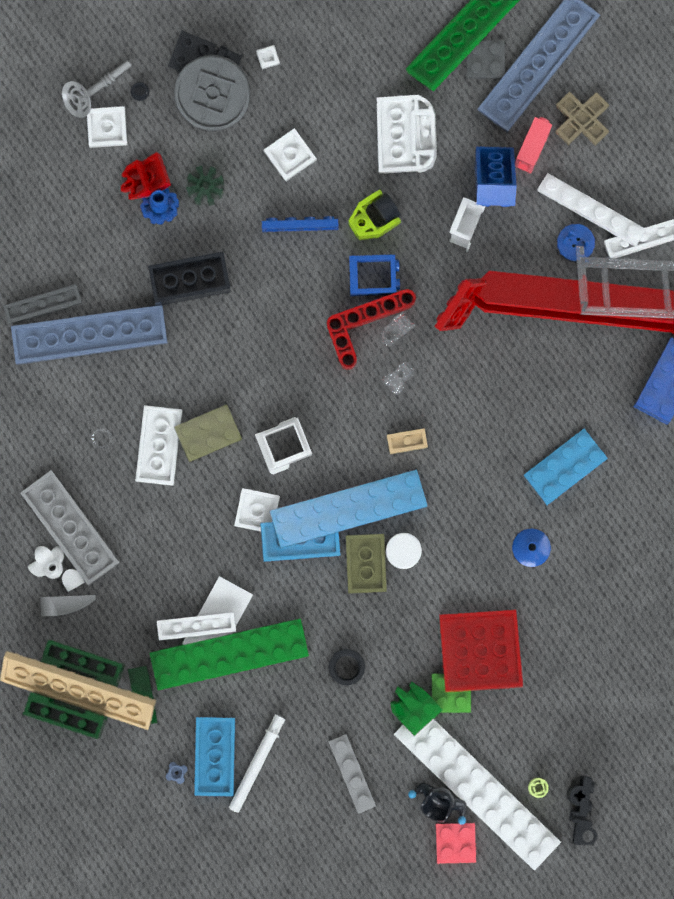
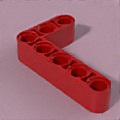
M405 289L337 313L328 318L327 329L342 368L351 370L357 363V357L347 331L410 309L414 306L416 295L412 290ZM409 295L412 297V302L406 304L402 301V297ZM391 301L395 307L392 310H387L384 307L385 302ZM374 308L377 313L374 316H368L366 310ZM356 314L359 317L358 321L351 323L348 320L349 315ZM336 320L340 322L341 326L338 329H332L330 323ZM340 338L346 339V346L339 347L336 344L337 340ZM351 356L354 361L352 364L346 365L343 362V358Z

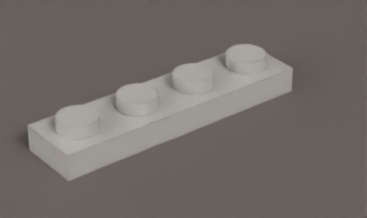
M347 734L328 741L358 814L376 807Z

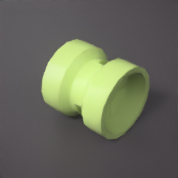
M534 778L529 782L528 791L532 796L542 798L548 793V784L544 779Z

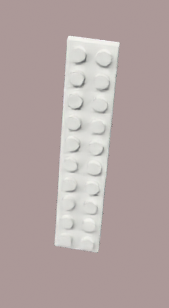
M434 719L415 737L404 725L394 733L418 759L461 800H464L467 806L534 871L561 843Z

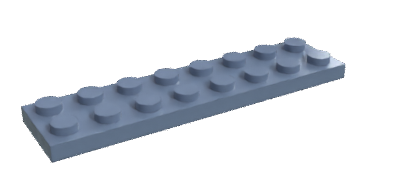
M564 0L479 106L478 111L508 133L597 21L600 14L581 0Z
M162 305L11 326L16 365L168 343Z

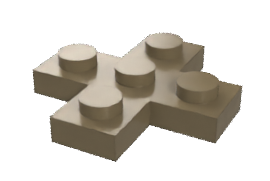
M569 92L556 104V107L568 120L555 133L568 146L581 133L596 146L609 134V131L597 118L610 105L597 92L583 105Z

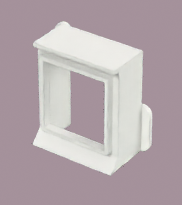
M463 197L449 232L452 234L450 242L467 248L466 252H468L471 245L470 240L480 215L484 212L485 206L476 205V202Z
M296 417L283 421L276 427L255 434L271 474L289 468V464L312 455L299 419ZM294 426L304 451L275 462L265 437Z

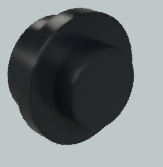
M143 82L133 84L130 90L131 96L137 101L145 100L149 96L148 86Z

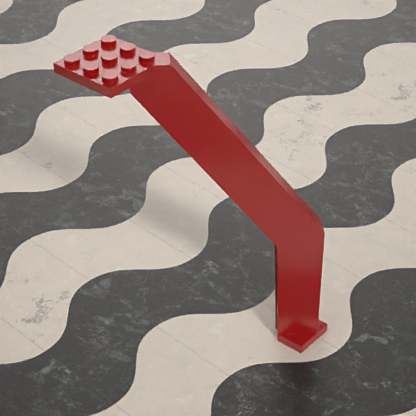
M488 271L482 278L466 279L458 285V292L448 300V307L438 315L437 323L434 326L439 331L461 329L475 306L487 313L671 332L674 334V291Z

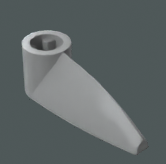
M96 596L40 597L41 617L60 616L76 612L95 601Z

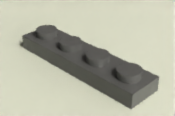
M77 284L3 305L8 324L10 325L82 304Z

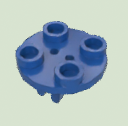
M581 224L566 226L560 232L557 239V248L560 254L570 261L580 262L587 259L595 247L593 233Z

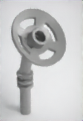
M126 60L111 73L107 72L104 78L101 77L99 82L87 90L79 82H67L62 89V98L66 108L75 117L83 118L87 116L91 110L90 96L103 87H108V84H112L111 81L114 82L116 77L132 65ZM71 86H74L75 88H73V89L71 90V92L69 93L70 87H71ZM70 99H72L73 103L78 106L77 109L74 108Z

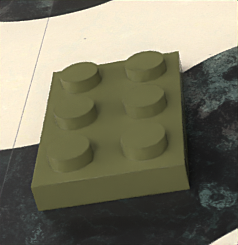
M227 404L174 427L189 462L242 440Z
M384 534L346 535L348 594L387 592Z

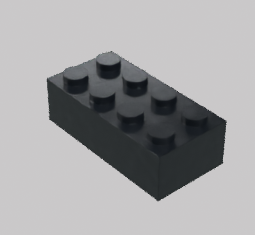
M223 251L148 266L156 306L231 292Z

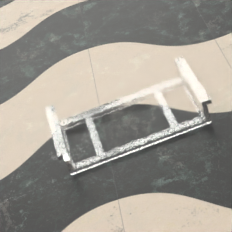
M576 246L581 314L674 318L668 271H674V261L585 257L584 246ZM586 267L601 268L604 307L587 306ZM607 268L661 270L665 309L611 307Z

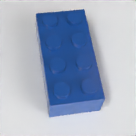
M476 146V205L485 207L490 205L502 207L515 206L517 185L513 147Z
M672 337L668 340L633 406L666 425L670 423L674 415V338Z

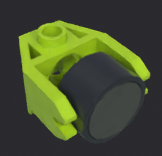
M378 190L359 202L348 221V225L358 240L379 238L401 223L399 218L401 214L391 197L386 192L383 194L381 190ZM371 203L386 224L383 227H376L366 214V208Z

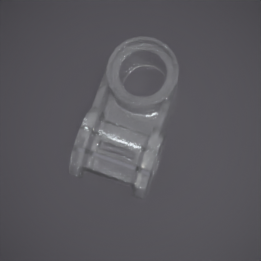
M405 311L399 313L382 330L380 337L385 345L395 344L416 326L415 323H412L406 317ZM390 331L395 337L392 340H388L384 334Z

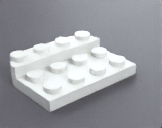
M420 95L377 98L379 173L412 171L420 173L431 169L437 156L436 113L431 103Z

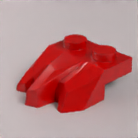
M156 152L142 162L137 159L126 166L122 177L128 180L121 185L120 192H130L128 195L129 200L150 197L154 191H163L171 186L161 154Z

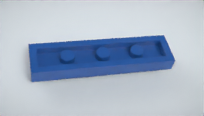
M326 216L321 220H315V217H305L304 220L288 217L283 221H277V218H267L266 221H262L263 232L338 230V219H334L333 216Z

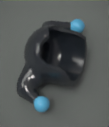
M420 783L414 790L408 792V796L411 799L415 798L416 794H424L425 797L421 804V811L430 819L437 822H445L450 817L452 811L458 810L460 814L458 823L461 825L466 823V802L454 798L448 789Z

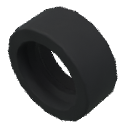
M339 650L332 656L329 662L331 677L340 685L349 686L357 683L365 672L364 659L354 650ZM343 656H351L358 663V672L352 678L344 679L336 672V663Z

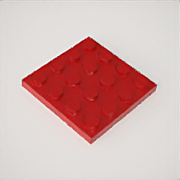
M516 610L439 615L445 692L523 687Z

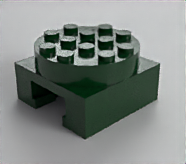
M53 640L47 641L41 659L42 663L74 672L75 674L92 678L117 688L125 664ZM30 692L23 715L95 739H101L108 718L107 716L35 692Z

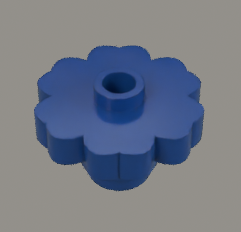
M168 188L163 191H154L150 197L142 198L143 203H141L140 208L143 217L150 218L151 223L162 225L165 220L170 222L177 216L179 201L176 194L170 193Z

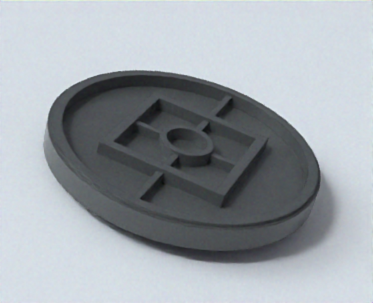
M204 55L193 59L184 66L176 80L174 95L180 113L189 123L200 129L217 131L231 127L243 117L250 102L251 90L246 74L234 61L220 55Z

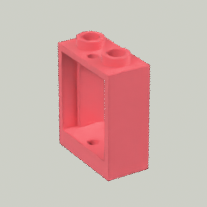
M539 117V119L534 118L516 158L515 167L532 173L552 128L549 120L543 117Z

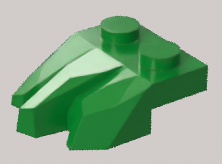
M411 682L409 692L397 686L395 693L400 701H392L390 704L392 713L415 737L443 709L422 687Z

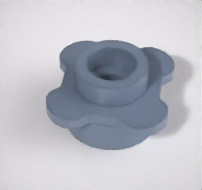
M171 762L166 779L182 784L184 782V774L188 769L185 765L180 766L175 762Z

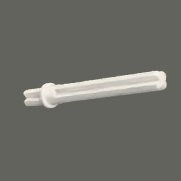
M275 714L268 730L265 729L266 734L229 806L232 811H240L277 737L279 738L278 733L285 721L284 718Z

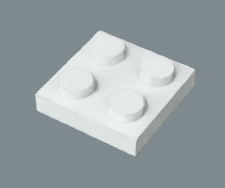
M124 106L90 110V113L87 115L90 148L127 145Z
M295 128L264 149L265 154L285 181H288L317 160Z
M242 488L234 526L261 532L260 523L272 522L269 511L278 508L280 496Z

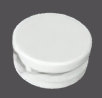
M409 533L396 534L387 543L386 557L396 568H411L421 557L422 549L420 542Z

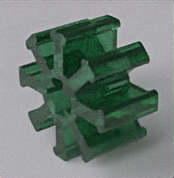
M198 166L196 170L200 178L192 176L191 173L187 177L188 183L195 184V186L186 187L188 195L191 196L199 192L197 197L194 198L195 203L201 205L204 195H207L208 205H214L215 202L211 197V193L218 195L219 198L223 197V189H218L215 186L224 185V179L222 175L219 178L213 179L214 175L217 174L216 168L210 166L208 175L204 176L203 167ZM204 182H206V184L208 185V189L206 190L204 189L202 184Z

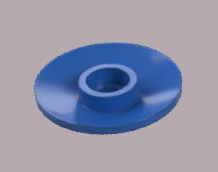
M526 529L515 537L512 550L519 563L528 567H536L548 559L551 545L548 537L542 531ZM529 544H534L536 549L530 551L528 548Z

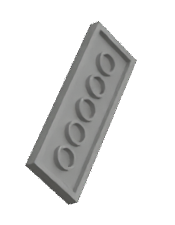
M52 470L21 492V495L88 586L120 563Z

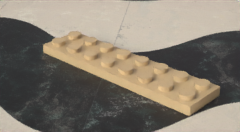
M7 651L4 656L0 679L2 682L146 730L150 727L156 700L20 656L16 653Z

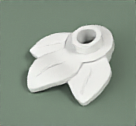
M44 546L36 547L34 553L36 561L28 565L29 571L37 577L58 578L63 572L61 563L64 559V552L62 549L56 546L50 551ZM52 566H56L54 571H50Z

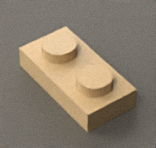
M425 428L387 435L390 454L428 448Z

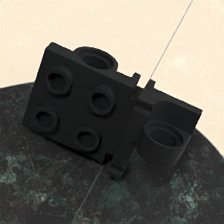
M181 30L168 67L176 69L180 73L186 64L204 55H220L239 65L242 55L230 51L223 45L216 50L217 44Z
M581 775L580 785H572L567 790L568 800L577 805L576 811L570 810L569 818L570 821L575 822L572 844L592 845L597 840V833L591 828L592 821L586 820L587 814L591 813L592 801L589 798L590 793H594L595 782L589 776ZM581 790L582 797L577 800L574 797V793H578ZM585 831L593 832L594 838L592 841H584L583 833Z

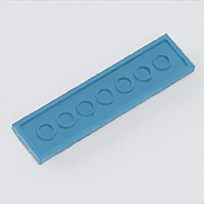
M413 470L269 512L279 547L284 548L425 508L428 505L418 472Z

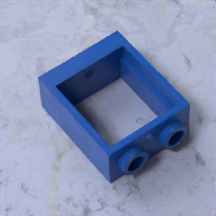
M395 255L349 256L350 297L387 296L396 293V290H400V279H396V271H399V260H395ZM390 262L391 288L358 289L357 263Z

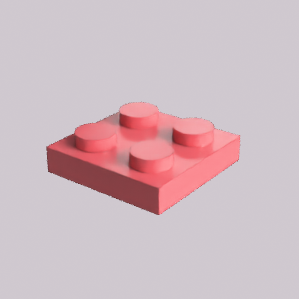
M459 823L436 824L437 864L476 863L475 823H465L463 825Z

